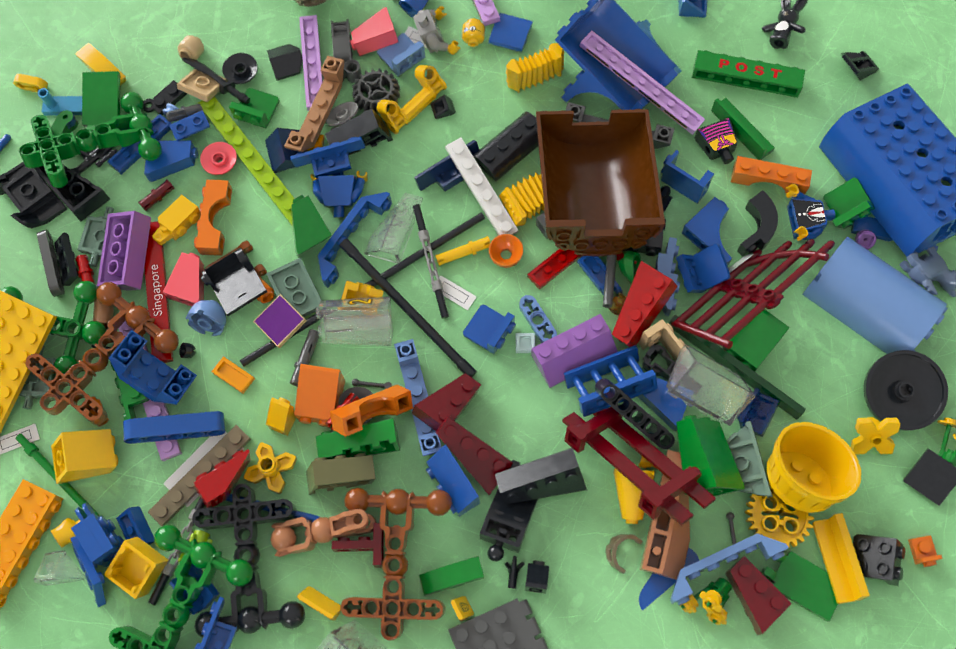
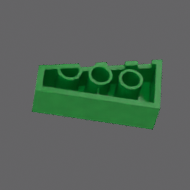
M394 419L362 425L363 430L346 437L336 431L322 432L321 435L316 436L318 458L326 457V460L340 455H346V458H349L359 453H365L368 456L400 451L398 431Z

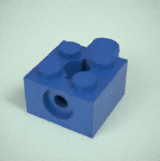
M85 502L82 505L83 510L80 507L75 509L80 522L71 529L90 561L107 567L112 562L124 540L121 536L116 535L114 532L116 527L110 519L107 520L103 516L96 515L92 507Z

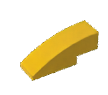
M87 43L75 53L92 72L118 71L120 73V86L126 81V76L90 43Z

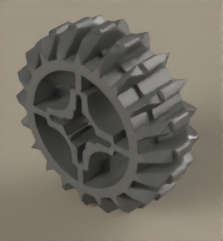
M372 68L369 73L365 70V75L359 74V79H355V84L352 86V96L360 110L373 109L375 112H378L377 104L380 100L386 99L397 103L398 98H400L398 80L394 78L392 73L388 74L387 70L382 72L380 68L378 71ZM385 85L390 88L389 92L384 88ZM363 92H366V93H367L368 98H366V97H364V96L362 95Z

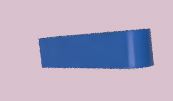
M220 411L134 418L123 421L124 442L128 444L219 436L225 433L224 413Z

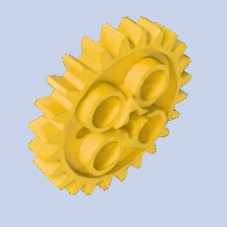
M771 486L770 489L773 497L752 494L750 496L752 501L746 503L751 509L745 511V514L750 515L745 521L752 522V526L748 528L749 530L755 529V534L785 543L788 548L790 544L792 547L797 546V541L799 543L804 542L803 536L807 537L810 535L806 529L813 528L808 522L814 520V517L809 516V513L805 511L788 510L786 503L775 494ZM768 499L773 503V509L766 506L765 500ZM761 512H764V513H767V514H771V515H767V516H766V515H762ZM779 512V515L785 516V517H783L782 519H780V517H779L778 515H773V514ZM794 515L797 516V519L788 516ZM765 520L771 521L772 529H768L765 526ZM786 522L792 524L793 532L786 529Z

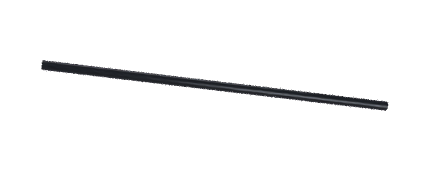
M479 213L430 243L432 251L484 220V215ZM420 249L381 273V275L388 279L425 256L424 249ZM373 279L365 283L374 287L378 285ZM341 298L306 319L307 321L293 336L344 306V304L340 303ZM270 341L241 359L240 362L244 367L277 346Z

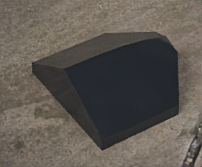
M287 44L267 50L276 81L300 73L302 62L300 48Z
M865 51L860 53H841L842 58L859 80L879 70Z

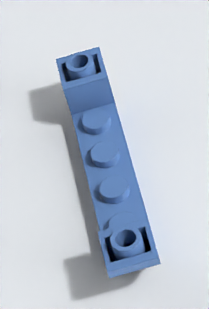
M411 339L394 345L405 387L411 390L414 408V405L427 398L428 394L414 340ZM413 415L422 455L427 456L436 453L442 448L436 431Z
M755 534L682 568L678 573L670 598L671 604L677 602L678 605H681L690 600L688 596L692 595L693 591L686 578H689L691 581L701 576L700 572L708 569L709 572L720 567L719 563L724 560L727 563L739 558L738 554L743 551L749 554L758 549L756 545L759 546L766 560L772 558L775 561L785 556L784 551L788 549L787 544Z

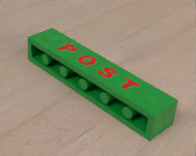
M698 50L692 78L798 98L803 88L805 70L797 67L766 63L760 60L745 59L744 57H734L727 54Z

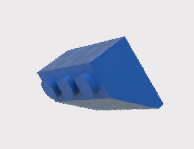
M444 445L426 462L428 466L426 471L431 479L435 478L439 484L436 486L437 489L444 490L450 495L452 500L450 510L453 514L457 512L460 517L480 504L479 496L448 447Z

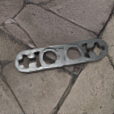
M46 229L37 232V239L48 287L53 297L63 295L65 291L62 285L53 239L50 232Z

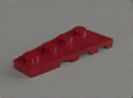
M449 416L445 418L436 430L439 438L487 494L490 495L497 486L495 474L508 470L513 462Z

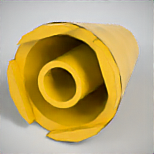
M614 468L621 517L626 519L628 524H638V520H643L645 513L638 507L642 491ZM642 470L654 480L655 471Z

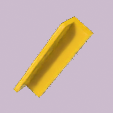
M843 513L834 514L829 519L814 521L812 523L837 603L861 601L870 596Z

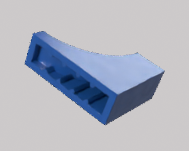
M714 197L684 225L682 234L701 251L713 244H719L728 266L732 257L722 245L720 223L726 217L729 208L725 202Z

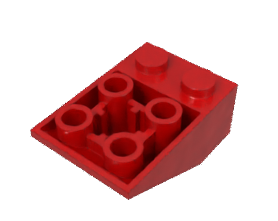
M249 449L236 452L228 462L222 461L214 467L215 470L210 473L204 472L196 477L197 481L193 482L195 489L207 508L216 507L228 498L250 462Z

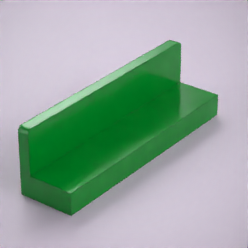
M717 98L714 101L711 111L720 121L727 118L730 119L735 136L758 160H762L773 152L775 147L727 98H724L722 101Z

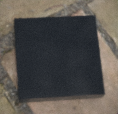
M927 448L903 481L940 506L956 486V467Z

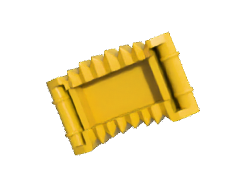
M552 43L548 50L544 48V52L540 50L539 54L535 52L534 56L529 54L528 59L524 56L523 60L520 57L519 61L515 59L510 60L506 65L508 88L520 93L521 88L525 91L526 86L531 89V86L534 85L536 87L538 82L543 84L544 79L549 81V78L554 79L555 75L558 77L562 76V71L564 70V49L558 43Z
M535 172L534 177L529 174L528 179L523 177L522 183L517 180V187L512 184V189L506 187L499 195L503 206H505L516 227L525 225L527 218L532 220V215L535 217L536 212L540 214L541 209L544 211L541 174L539 175Z

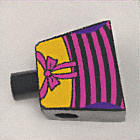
M729 118L697 129L695 140L709 159L714 160L721 157L724 164L734 160L731 153L735 151L737 140Z

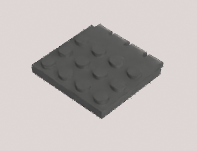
M518 599L512 600L448 629L456 649H548L544 637L535 640L534 636L541 633L535 617L528 620L525 617L533 613L527 599L521 602Z

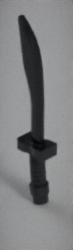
M182 58V61L217 81L220 84L219 92L223 95L229 92L242 103L248 104L250 102V98L246 94L235 89L234 80L230 79L226 82L203 63L194 59Z

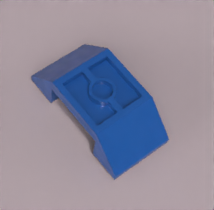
M130 330L109 357L119 379L153 402L177 405L197 375L182 364L175 371L143 349L148 341L133 330Z

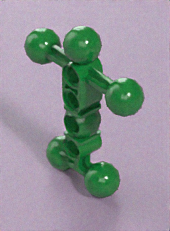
M81 281L73 289V295L77 300L73 319L56 316L57 319L49 333L68 338L64 354L58 357L53 364L63 374L73 365L78 364L75 356L80 340L84 339L86 343L95 345L98 344L99 339L107 331L105 326L99 321H89L84 324L89 304L97 300L96 292L98 288L91 281ZM9 286L1 289V291L23 301V295L18 288ZM78 326L77 332L74 333L75 328Z

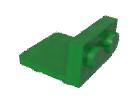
M248 88L245 92L247 97L250 98L248 104L231 102L229 109L235 119L267 128L280 100L277 96Z
M857 178L850 179L823 197L828 208L835 211V219L832 221L838 228L845 229L854 224L853 221L858 218L863 219L875 209Z

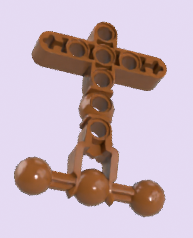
M104 282L97 289V300L103 305L115 306L120 312L108 322L107 331L99 339L98 344L94 345L96 348L87 350L83 355L82 361L79 360V363L73 365L65 374L60 372L40 354H31L25 363L26 367L35 376L50 387L40 399V406L48 414L58 415L70 404L92 424L101 425L107 419V412L83 390L92 381L93 376H96V372H101L106 368L109 357L125 338L122 332L117 331L118 328L126 321V324L135 329L134 332L141 337L147 332L154 338L155 348L162 353H171L176 350L179 344L178 335L170 329L161 330L154 324L155 318H150V313L146 308L140 305L135 306L134 301L129 303L122 298L121 288L117 284ZM114 343L112 348L105 349L107 344ZM100 357L97 363H91L93 358ZM37 363L44 367L42 371L35 366ZM85 371V375L82 378H77L80 372ZM56 374L53 380L48 381L50 375ZM66 386H71L67 393H63V389ZM81 398H85L84 404L77 405ZM55 400L56 404L52 408H48V404ZM92 408L99 415L94 416L89 410Z
M353 488L348 491L344 499L348 511L355 509L366 511L368 507L381 508L380 528L385 530V547L387 549L385 551L387 555L382 562V569L386 575L384 576L386 580L383 584L382 598H346L340 606L342 614L347 617L382 618L381 634L383 638L389 641L395 640L402 635L404 619L436 620L441 618L446 610L442 601L435 599H405V583L403 579H405L404 574L408 569V560L405 557L406 552L404 550L407 546L408 532L414 528V508L428 509L435 516L445 515L451 509L452 500L450 495L440 489L432 491L428 496H415L413 491L408 494V492L399 488L393 489L388 494L383 491L381 495H369L362 488ZM389 512L395 515H401L406 512L405 527H400L399 525L389 527ZM395 538L401 541V546L397 550H394L391 546L392 540ZM394 559H397L400 563L397 571H393L390 567ZM393 580L399 584V589L395 593L389 588ZM371 601L377 605V611L374 614L368 610V604ZM391 602L396 603L398 606L396 614L389 612L388 607ZM352 603V605L362 606L361 609H354L351 611V609L348 608V604ZM412 603H416L419 607V612L416 615L411 614L409 611V606ZM434 604H436L437 608H440V612H437L436 616L433 611H426L425 616H423L425 608L434 607ZM390 624L395 625L397 628L395 636L389 635L387 631Z

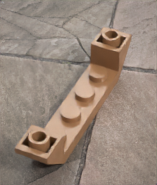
M331 56L326 57L320 70L324 77L321 87L300 131H291L284 145L285 148L303 152L315 146L342 88L343 59Z

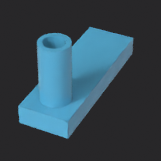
M41 88L38 91V96L43 101L42 113L44 115H58L64 110L71 111L73 115H82V96H52L46 88Z

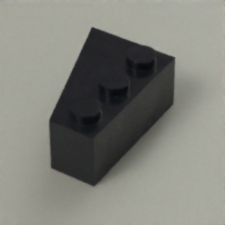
M373 109L364 111L361 115L347 120L346 123L332 128L331 131L325 134L329 145L334 142L346 141L352 137H361L365 146L371 145V147L377 146V142L385 139L388 142L393 140L385 121ZM361 150L353 151L348 154L351 155L360 152Z

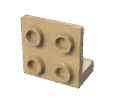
M662 319L643 332L639 342L643 350L647 347L651 348L654 344L657 345L660 341L676 363L681 362L687 351L686 345L680 338L678 339L675 336L674 330L669 323H665Z

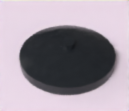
M899 350L882 356L870 367L864 380V397L869 410L880 422L885 418H898L901 424L899 430H916L932 424L942 414L948 400V384L944 373L932 359L916 351Z

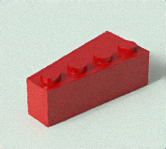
M641 261L612 335L628 347L637 346L643 332L651 326L678 287L671 278Z

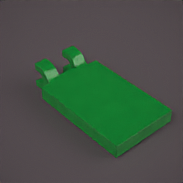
M118 71L82 72V125L86 129L92 130L93 126L96 127L98 124L110 121L112 117L120 115V73Z
M792 551L775 560L780 563L776 572L768 566L762 569L761 573L769 581L773 582V585L786 598L827 622L831 620L838 603L828 573Z

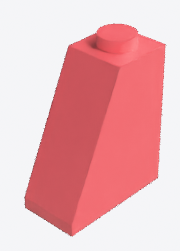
M387 7L381 9L351 32L353 39L350 40L353 51L357 50L359 56L398 43L399 41Z
M191 252L189 254L181 253L163 290L168 299L191 307L196 302L204 300V282L201 279L204 264L198 255Z

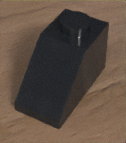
M533 560L532 564L528 563L525 591L546 593L549 566H545V562Z

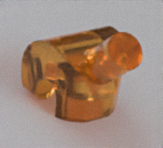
M619 292V296L613 298L612 307L609 308L613 314L620 315L626 296Z

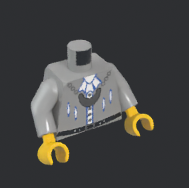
M440 6L435 11L433 9L420 10L413 19L419 35L429 52L432 53L437 50L446 52L448 50L450 54H456L460 47H457L458 42L453 40L450 45L444 42L436 19L441 20L447 15V13L442 12L444 7Z

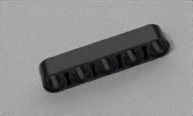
M605 378L597 381L595 384L596 393L657 446L667 450L674 445L675 438L673 434L615 384ZM607 387H610V390L607 393H604V390ZM624 399V402L618 405L619 401ZM638 411L637 415L632 417L633 413ZM652 423L651 426L648 429H646L647 425Z

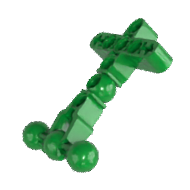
M127 92L121 98V108L128 114L114 116L110 121L98 124L96 127L93 126L92 130L81 129L75 136L73 132L54 136L45 115L34 116L31 119V126L36 141L22 145L19 148V153L27 168L44 166L51 185L55 188H61L68 183L62 160L73 158L78 154L81 155L80 151L92 152L97 146L99 149L119 145L127 147L141 141L138 145L140 156L147 161H155L162 154V146L158 140L151 138V135L154 134L152 130L153 124L147 114L141 112L144 105L142 97L135 92Z
M168 524L160 527L154 537L156 546L163 551L177 549L185 553L175 571L177 581L172 593V599L169 600L171 603L163 610L162 617L164 621L159 622L160 626L155 630L152 637L132 626L114 628L109 634L110 644L118 649H139L138 644L141 641L142 649H175L180 639L181 631L184 628L182 626L190 618L189 609L193 608L194 605L192 604L198 599L203 588L211 585L216 570L218 569L226 573L227 581L233 586L240 587L246 585L252 579V566L243 559L231 562L223 558L222 551L216 552L215 547L209 542L198 543L196 539L190 542L182 538L180 530L174 525ZM192 564L197 568L205 569L199 581L189 575ZM184 590L188 593L186 600L183 597ZM175 610L179 613L178 619L174 617ZM166 630L169 632V639L165 636Z

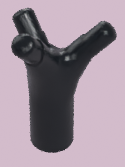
M513 556L512 565L508 562L505 563L509 572L508 588L516 589L518 573L525 565L524 562L517 565V556Z

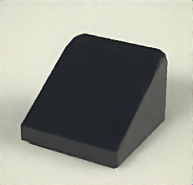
M446 95L430 103L435 119L456 113L451 98Z

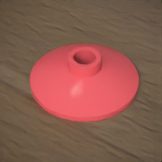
M214 142L208 145L202 151L200 157L203 169L212 175H222L229 172L237 161L235 149L225 142Z

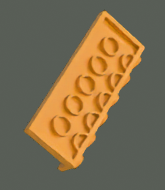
M24 479L0 517V608L6 603L8 593L17 584L19 574L28 565L30 555L39 546L41 536L50 527L51 519L60 510L63 498Z

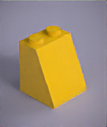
M111 429L61 432L51 446L56 484L111 473L118 465V456L114 453L115 437L111 434Z

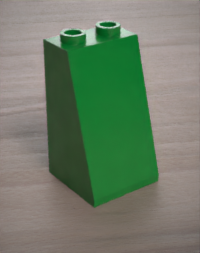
M696 415L685 416L684 420L676 422L683 471L689 466L697 467L701 472V477L698 478L697 482L714 497L745 489L719 421L710 420V417L697 418Z

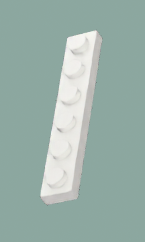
M460 137L446 145V151L497 234H516L519 230L463 139Z

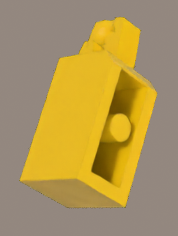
M183 195L178 197L158 216L160 227L152 235L153 239L162 246L170 239L176 241L179 237H182L187 229L196 224L200 219L201 214L198 206Z

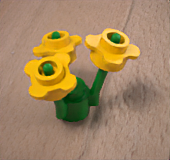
M720 577L715 583L711 581L706 588L695 596H688L690 600L681 604L680 607L689 614L692 612L696 613V608L698 607L697 599L701 598L703 601L702 606L708 612L706 616L709 620L717 625H726L727 621L725 620H727L726 616L728 613L723 608L726 601L730 598L728 594L732 590V585L726 579Z

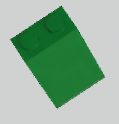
M303 195L298 196L291 205L295 252L297 256L332 236L309 195L306 197Z
M764 309L730 340L733 342L730 349L725 347L722 349L755 372L790 327Z

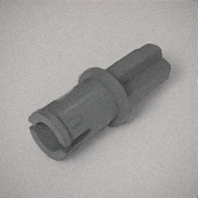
M199 103L188 107L181 106L180 109L167 112L166 117L169 122L181 120L202 111V107Z

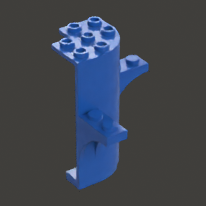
M589 0L587 3L588 7L584 11L582 9L579 13L575 12L569 19L570 23L567 26L564 25L557 32L559 36L555 41L583 69L575 77L577 81L574 84L570 83L563 90L565 94L561 98L568 102L578 94L593 92L608 97L622 110L645 108L650 102L579 46L580 42L592 30L663 87H666L682 70L657 44L650 31L651 23L647 19L642 22L639 20L636 23L615 0Z

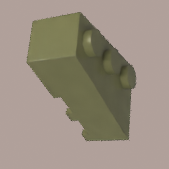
M359 453L349 458H346V455L336 456L334 459L326 460V457L316 458L311 462L306 471L309 495L315 494L317 489L327 488V491H333L335 487L346 486V488L372 484L376 479L372 455L366 456L365 453Z

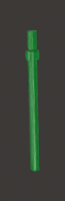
M23 434L17 435L15 439L24 447V452L29 457H33L56 481L54 467L39 452V448L34 443H30ZM69 482L59 484L83 510L82 505L87 501Z

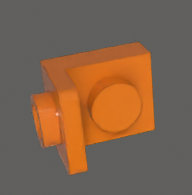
M931 535L908 540L915 565L923 563L924 567L937 565L936 561L943 559L942 555H937Z

